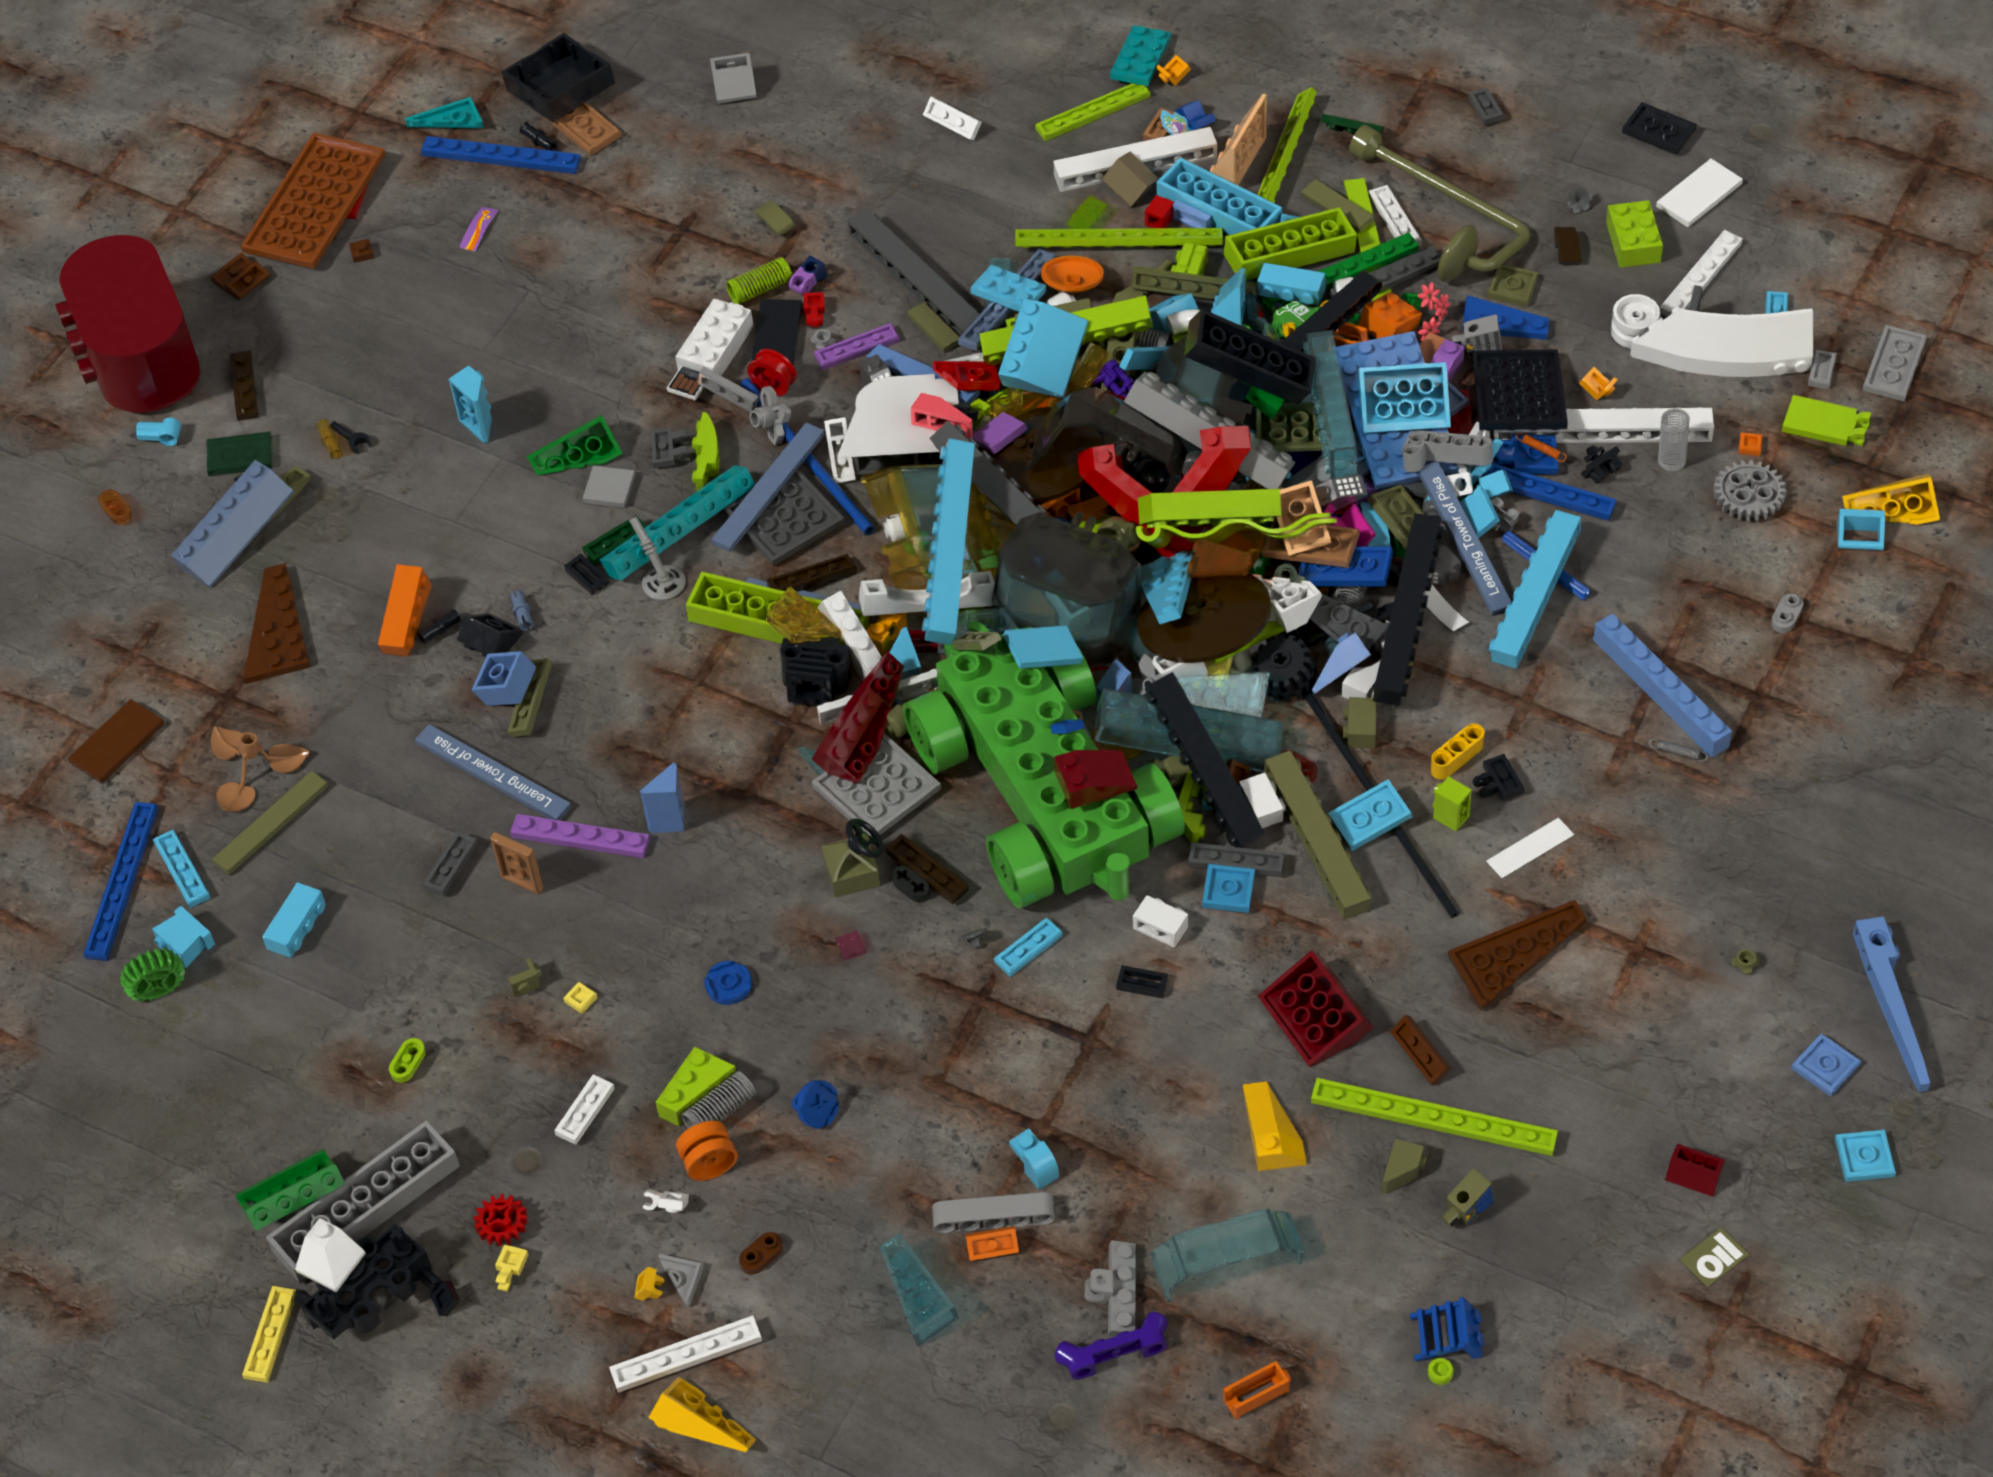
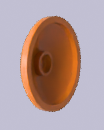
M1061 256L1051 259L1043 265L1041 277L1051 288L1074 294L1089 291L1099 285L1103 280L1104 270L1098 262L1087 257Z

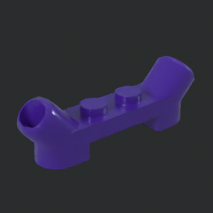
M1150 1312L1140 1329L1131 1332L1123 1331L1117 1334L1116 1337L1107 1340L1099 1339L1085 1347H1080L1065 1340L1058 1345L1055 1352V1360L1058 1364L1069 1369L1072 1379L1079 1380L1096 1375V1364L1140 1350L1143 1358L1156 1355L1167 1347L1163 1334L1168 1326V1322L1161 1313Z

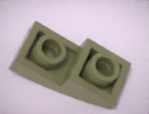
M772 200L754 211L757 217L767 224L769 230L778 236L787 233L795 225L792 219Z

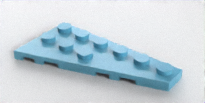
M1182 550L1176 553L1175 556L1168 558L1160 557L1152 563L1137 567L1138 576L1136 577L1159 624L1181 618L1197 560L1195 550Z

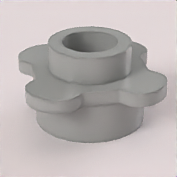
M821 329L816 331L811 337V342L815 343L817 350L835 344V339L831 338L828 330Z

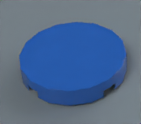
M729 960L712 966L704 980L706 993L710 999L724 1005L736 1004L742 1001L750 993L752 987L751 975L746 966Z

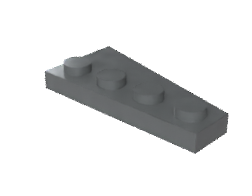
M1322 593L1321 599L1309 618L1336 641L1347 632L1350 635L1356 633L1367 650L1373 646L1388 628L1387 624Z

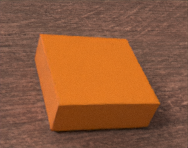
M1741 432L1738 454L1760 456L1763 435Z

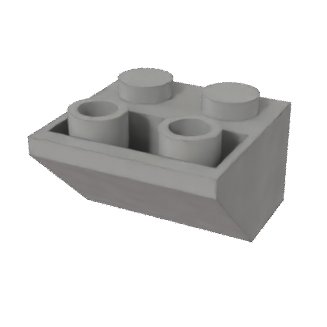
M749 53L710 59L717 104L757 98Z

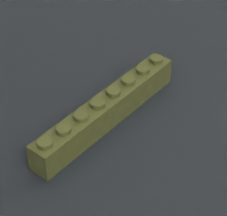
M1291 751L1266 759L1264 772L1269 780H1273L1276 786V795L1278 798H1282L1286 808L1285 812L1343 920L1368 911L1370 900H1372L1371 892L1361 882L1360 871L1358 868L1353 867L1349 851L1347 849L1344 850L1341 845L1340 834L1337 830H1333L1329 814L1327 812L1324 813L1322 810L1321 800L1318 794L1313 793L1309 777L1303 775L1299 759L1297 757L1294 758Z

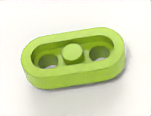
M410 1038L403 1042L389 1065V1072L394 1081L399 1083L407 1082L415 1074L426 1055L425 1046L420 1039Z

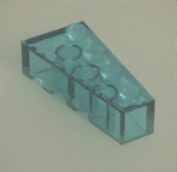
M1255 671L1176 677L1192 705L1262 717L1270 672Z
M899 1232L879 1247L910 1330L919 1347L959 1319L955 1306Z

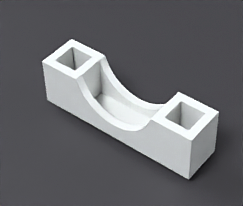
M839 591L823 600L817 608L828 626L832 627L841 636L845 644L850 646L849 653L852 665L861 680L864 681L882 657L842 591Z
M1387 629L1375 642V650L1380 656L1382 655ZM1380 660L1369 667H1353L1342 683V697L1349 699V697L1373 698Z

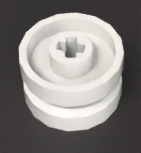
M1630 294L1620 298L1613 308V319L1611 322L1612 337L1621 346L1631 349L1632 339L1637 335H1644L1649 331L1648 327L1660 319V308L1657 303L1650 297L1641 294Z

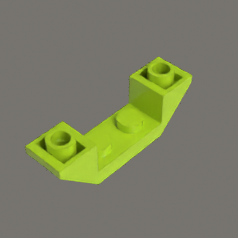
M1192 771L1187 772L1178 802L1184 818V834L1190 843H1198L1200 838H1204L1206 825L1203 824V815L1192 813L1194 808L1193 797L1197 798L1199 788L1201 787L1194 783L1191 777Z

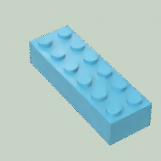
M1181 157L1157 181L1158 196L1174 202L1178 200L1211 215L1212 227L1222 228V232L1228 235L1279 223L1280 214L1282 213V207Z

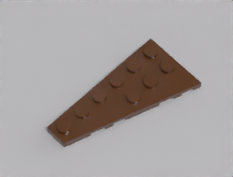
M286 563L264 569L243 677L245 684L310 668Z
M1573 900L1448 951V958L1482 1011L1586 923L1587 917L1576 900Z

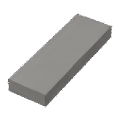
M702 367L699 372V385L750 413L754 411L758 402L757 395L710 369Z

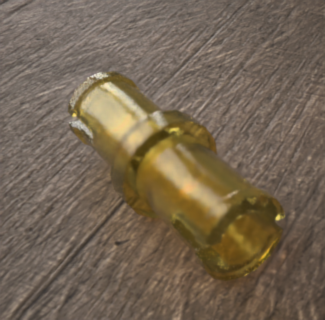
M319 420V423H316V428L321 435L322 444L326 446L332 459L340 458V455H343V450L338 443L337 434L332 431L328 420Z

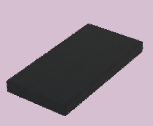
M760 300L751 361L755 360V356L760 350L771 349L784 355L794 365L803 306L802 300Z

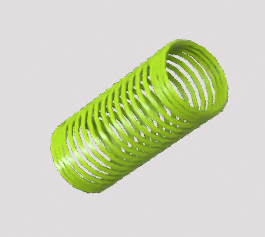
M780 257L771 261V263L768 262V264L761 265L758 269L755 268L748 271V273L735 277V279L728 280L726 282L727 291L735 304H742L752 299V297L755 298L762 295L765 291L768 292L775 289V287L782 286V284L785 285V283L790 281L792 272L787 261Z

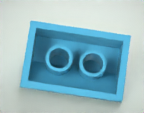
M1241 268L1220 288L1219 295H1215V302H1213V308L1211 309V313L1239 325H1242L1246 309L1245 268Z
M468 365L450 377L449 383L459 421L485 444L489 439L492 421L491 406L487 400L488 393L483 384V375Z

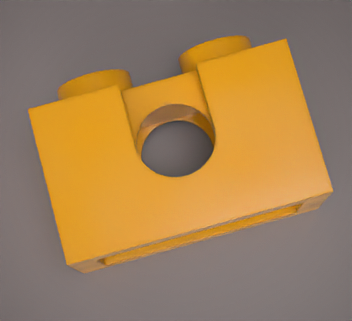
M906 613L879 615L878 622L871 623L866 629L881 657L891 650L901 629L907 627ZM893 626L894 632L890 636L889 629Z

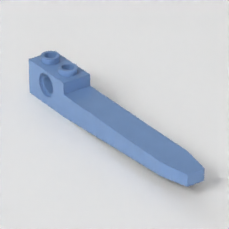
M1884 916L1858 920L1855 922L1853 936L1867 977L1918 1092L1928 1091L1930 1080L1925 1062L1892 970L1895 969L1900 953L1898 946L1893 944L1891 926L1886 924Z

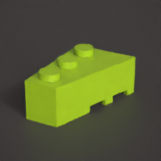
M694 1047L657 1099L656 1106L659 1117L680 1127L684 1124L682 1113L688 1110V1108L691 1109V1106L701 1101V1098H704L705 1095L707 1096L708 1093H711L712 1090L721 1085V1083H724L725 1080H728L729 1077L731 1078L736 1072V1067Z

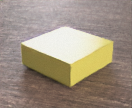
M578 982L563 999L566 1004L583 1014L598 997L597 993Z

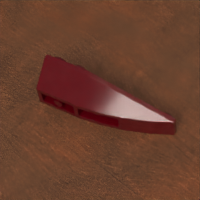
M889 652L884 654L855 691L812 757V760L826 773L853 783H859L878 752L888 722L887 715L892 709L904 665Z

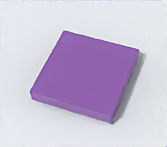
M1002 412L974 433L972 439L980 447L996 454L1027 431L1028 428L1022 421Z

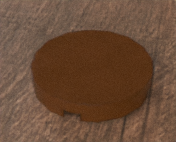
M1100 496L1081 499L1068 507L1069 517L1074 521H1078L1077 518H1082L1083 521L1096 520L1108 514L1107 510H1112L1111 505Z

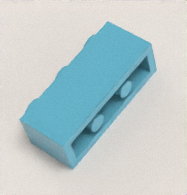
M1264 263L1257 280L1258 295L1319 306L1326 288L1325 273Z
M298 882L296 883L262 936L267 950L291 958L295 951L300 949L305 935L312 930L314 921L325 909L326 903L320 890Z

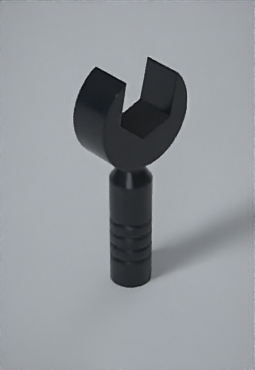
M336 421L330 424L332 430L348 440L350 450L353 453L359 454L356 447L358 443H367L371 447L367 434L362 432L352 434V432Z

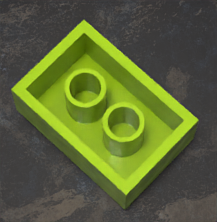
M1650 201L1608 205L1606 224L1619 268L1661 263L1663 244Z

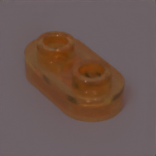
M106 490L99 495V505L113 523L118 525L125 524L131 519L132 512L130 507L117 491Z

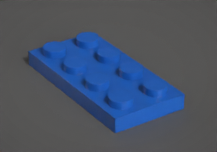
M1355 547L1349 568L1301 562L1298 575L1305 577L1314 586H1386L1393 549L1392 547Z

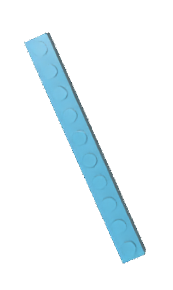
M950 438L946 446H942L940 451V459L943 460V465H940L938 470V478H941V484L938 483L936 489V497H939V503L936 502L934 516H937V522L934 521L932 535H935V541L932 540L930 554H933V560L930 559L928 573H931V579H928L926 586L929 598H926L924 612H927V618H924L922 631L925 632V641L952 645L957 630L975 443Z

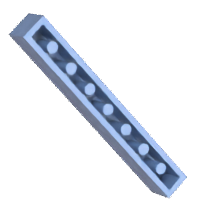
M1613 613L1595 624L1593 641L1711 758L1730 747L1732 730Z

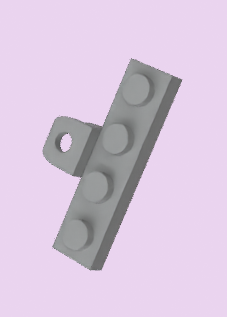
M1111 1240L1109 1244V1270L1093 1269L1090 1273V1278L1085 1281L1086 1300L1101 1304H1107L1108 1302V1335L1117 1336V1334L1123 1331L1131 1332L1135 1330V1243Z

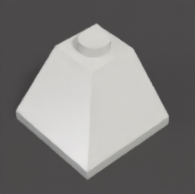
M319 1218L304 1238L295 1270L305 1277L337 1292L366 1253L340 1228Z

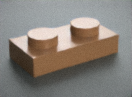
M1160 108L1144 131L1143 140L1147 141L1168 136L1169 132L1162 126L1160 115L1162 110L1172 115L1174 112Z

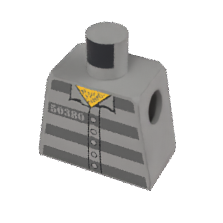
M1497 315L1465 322L1464 334L1452 335L1453 342L1466 347L1468 357L1472 358V350H1502Z

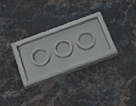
M1885 325L1862 391L1905 402L1927 340V335Z

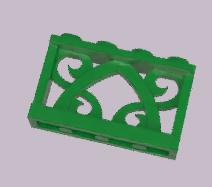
M322 1149L235 1194V1197L246 1218H248L255 1230H259L340 1188L345 1183L336 1164L332 1162L326 1151Z

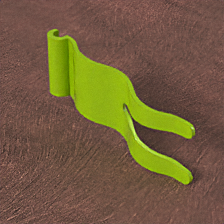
M1330 513L1310 514L1302 517L1292 525L1280 529L1265 528L1246 519H1230L1220 523L1210 531L1199 534L1185 533L1169 525H1154V533L1143 526H1136V533L1141 540L1155 548L1166 547L1170 543L1172 535L1182 537L1195 544L1211 545L1219 543L1233 533L1242 530L1258 531L1273 539L1290 540L1304 535L1317 526L1336 524L1337 519L1331 518Z

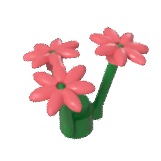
M1433 282L1429 284V287L1424 284L1422 285L1423 293L1404 292L1400 297L1417 310L1428 306L1429 310H1432L1433 307L1437 310L1435 315L1439 316V321L1436 322L1435 317H1432L1429 323L1423 322L1420 319L1419 325L1422 326V329L1418 334L1423 335L1421 341L1426 338L1429 332L1433 334L1440 333V330L1437 328L1441 325L1443 317L1447 316L1448 311L1446 308L1450 306L1448 294L1445 296L1441 294L1440 301L1435 297L1440 293V290H1434Z

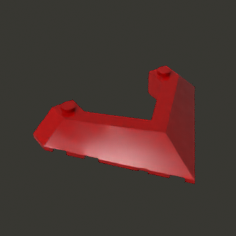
M1222 426L1200 430L1202 453L1172 493L1225 491L1229 483L1236 476L1244 458L1252 449L1249 426ZM1115 444L1092 447L1077 453L1079 475L1123 518L1137 524V526H1143L1154 533L1155 528H1147V524L1139 525L1138 498L1154 492L1123 469L1120 447ZM1189 523V525L1174 528L1189 534H1199L1206 524L1190 527ZM1172 535L1171 541L1166 547L1155 549L1163 557L1168 558L1175 556L1176 553L1182 550H1192L1195 543Z

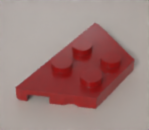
M933 361V370L956 390L966 392L983 390L990 392L992 390H1000L1003 386L998 375L1001 364L987 365L985 361Z

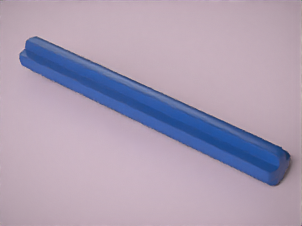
M1507 531L1502 536V541L1528 561L1532 552L1537 551L1511 531ZM1562 570L1557 582L1581 600L1589 597L1591 590Z

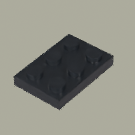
M1641 102L1623 126L1622 133L1677 155L1696 130L1697 124Z

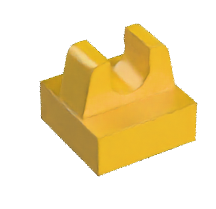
M647 1267L638 1275L635 1299L644 1301L646 1298L658 1299L662 1295L663 1291L657 1290L654 1286H661L664 1283V1278L656 1274L657 1269Z

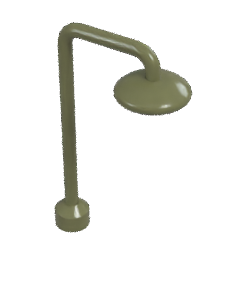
M1363 125L1353 136L1349 146V153L1362 161L1379 157L1518 235L1491 258L1480 259L1475 257L1478 246L1476 228L1472 225L1462 227L1452 237L1441 256L1437 269L1440 281L1444 283L1453 281L1462 275L1468 267L1482 272L1495 270L1529 242L1531 237L1530 230L1521 221L1384 147L1381 133L1368 125Z

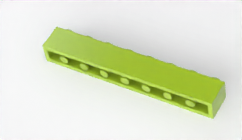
M1146 295L1071 312V314L1086 319L1089 322L1081 346L1087 342L1103 341L1109 337H1121L1127 333L1143 332L1148 328H1153ZM1014 326L979 333L983 357L987 365L1002 363Z

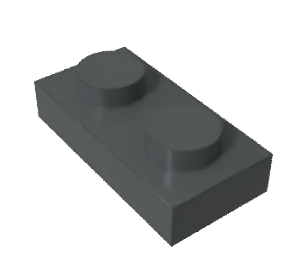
M1488 88L1468 93V99L1484 125L1503 120V113Z

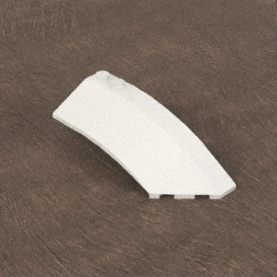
M1676 306L1672 309L1671 315L1665 319L1661 317L1648 327V332L1642 336L1637 335L1631 342V357L1690 373L1725 377H1758L1810 371L1813 359V310L1811 308L1771 314L1738 315L1680 309L1679 306Z

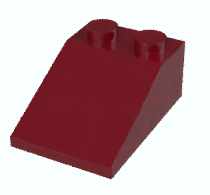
M1074 750L1054 757L1055 775L1070 809L1138 789L1122 750Z

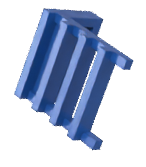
M1460 1297L1459 1301L1452 1303L1446 1301L1441 1306L1431 1305L1430 1309L1423 1310L1420 1308L1417 1309V1312L1410 1314L1411 1320L1418 1319L1421 1353L1414 1355L1416 1362L1462 1349L1473 1359L1483 1357L1482 1347L1484 1346V1338L1479 1326L1482 1323L1481 1314L1464 1297ZM1445 1311L1449 1346L1446 1347L1443 1346L1440 1313ZM1432 1315L1435 1350L1431 1351L1429 1350L1426 1317Z

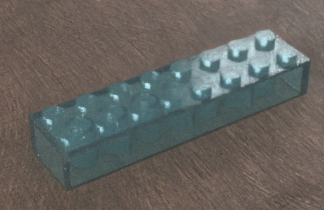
M1333 331L1307 333V342L1303 343V349L1305 354L1315 357L1310 398L1315 400V402H1312L1313 413L1317 415L1315 417L1317 430L1321 429L1318 431L1319 443L1324 444L1321 446L1322 459H1327V461H1324L1325 474H1330V479L1357 475L1356 443Z
M1103 688L1097 703L1095 740L1097 742L1180 757L1179 754L1181 753L1177 745L1171 743L1168 737V729L1159 722L1156 708L1154 705L1149 704L1145 696ZM1192 705L1225 764L1227 760L1233 759L1250 766V770L1264 772L1265 760L1281 754L1282 721Z

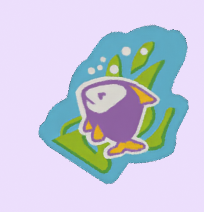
M1165 110L1161 111L1162 126L1171 135L1192 131L1188 127L1184 116L1176 112L1172 115Z

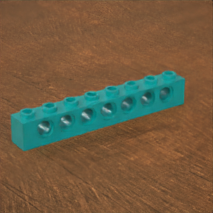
M732 466L645 527L646 534L649 538H652L651 542H654V546L657 547V554L663 552L752 489L756 484L748 469L742 466ZM637 534L600 559L610 578L623 580L650 561L649 555L645 554L646 550H643V546H640L641 541Z

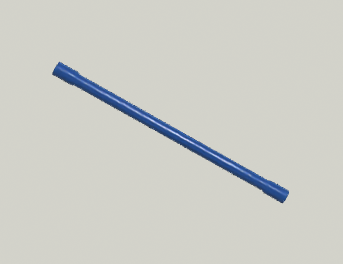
M749 378L742 380L740 387L757 395V406L762 407L760 390ZM782 423L785 434L784 438L790 443L796 434L786 423ZM810 453L804 462L853 518L854 523L865 535L873 533L875 526L857 508L813 454Z

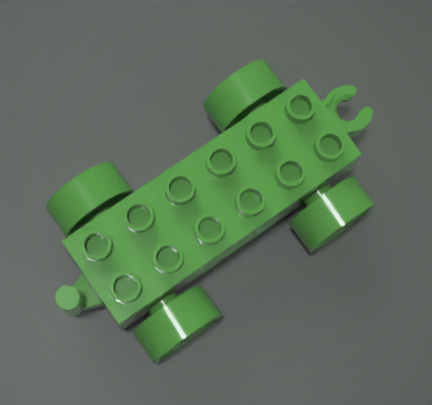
M970 621L968 623V632H989L979 622ZM1003 634L1000 635L1002 640L984 650H955L953 645L944 644L947 659L936 663L938 690L935 689L903 704L904 720L920 758L933 774H938L968 760L967 739L1019 822L986 837V848L991 865L1009 900L1016 908L1021 909L1054 893V884L1051 872L1066 895L1094 883L1105 890L1113 900L1121 901L1126 899L1129 895V866L1148 858L1149 849H1153L1183 835L1185 831L1184 818L1169 781L1154 763H1148L1131 771L1138 789L1070 809L1055 775L1054 757L1074 750L1098 749L1084 728L1066 734H1052L1050 726L1067 719H1078L1072 710L1079 711L1096 703L1095 683L1084 656L1081 664L1019 669Z

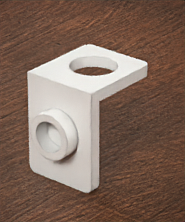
M1470 472L1446 476L1456 497L1473 493ZM1462 478L1465 479L1466 484H1467V485H1466V488H1465L1464 490H1463Z

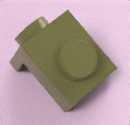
M530 957L525 959L528 970L508 978L514 997L526 995L532 990L541 987L539 977L542 976L541 970L537 963H532Z

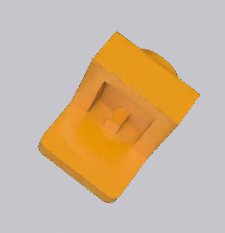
M1177 55L1164 68L1160 65L1156 67L1160 72L1158 76L1166 84L1170 82L1174 86L1191 70V67Z
M1593 367L1581 379L1579 384L1598 400L1603 395L1607 398L1615 390L1613 385L1618 379L1614 377L1609 381Z

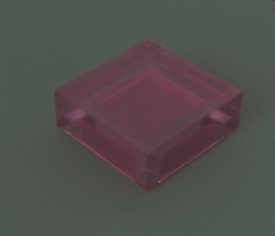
M858 930L835 938L844 961L866 953V948Z

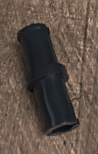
M528 122L523 123L524 126L521 125L519 132L531 139L534 145H540L550 151L557 148V142L546 136L544 131L537 130Z
M452 609L444 616L433 619L432 623L418 630L417 636L425 644L438 634L443 635L446 633V629L460 622L461 617L455 609Z

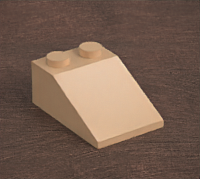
M1312 480L1280 490L1282 516L1275 517L1279 529L1292 525L1304 516L1322 513ZM1326 525L1317 526L1298 538L1283 540L1288 556L1332 544Z

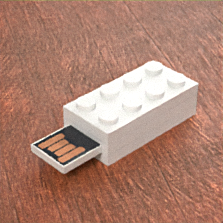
M714 298L675 356L678 372L668 385L667 391L696 400L704 388L698 384L699 372L703 366L722 376L754 327L751 310L733 302L727 303Z

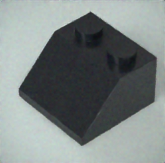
M489 613L466 615L457 640L464 643L465 648L482 652V656L486 657L487 654L508 652L524 631Z

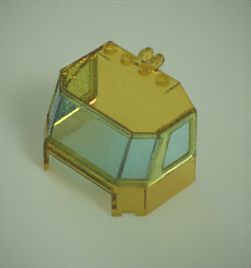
M943 464L893 466L861 476L862 484L864 483L877 518L898 512L906 538L880 546L883 555L888 554L891 566H888V570L895 588L925 590L928 579H931V573H928L930 559L933 560V554H930L932 540L935 541V535H932L934 521L937 522V516H934L936 502L939 503V497H936V489L938 483L941 484V478H938L939 466ZM972 483L970 487L962 579L968 577L971 572L991 571L993 577L1002 564L999 555L1003 554L996 529L994 525L988 523L992 521L989 509L984 510L983 507L987 505L985 496L979 493Z

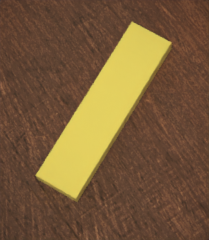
M272 1286L242 1374L244 1379L268 1383L295 1303L293 1299L297 1296L296 1289Z

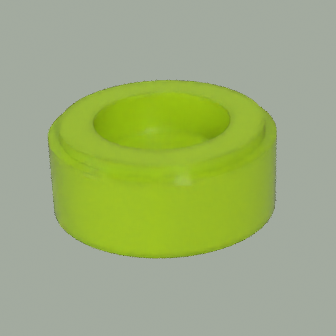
M1436 1358L1429 1363L1428 1377L1431 1382L1437 1385H1445L1452 1380L1454 1368L1449 1360Z

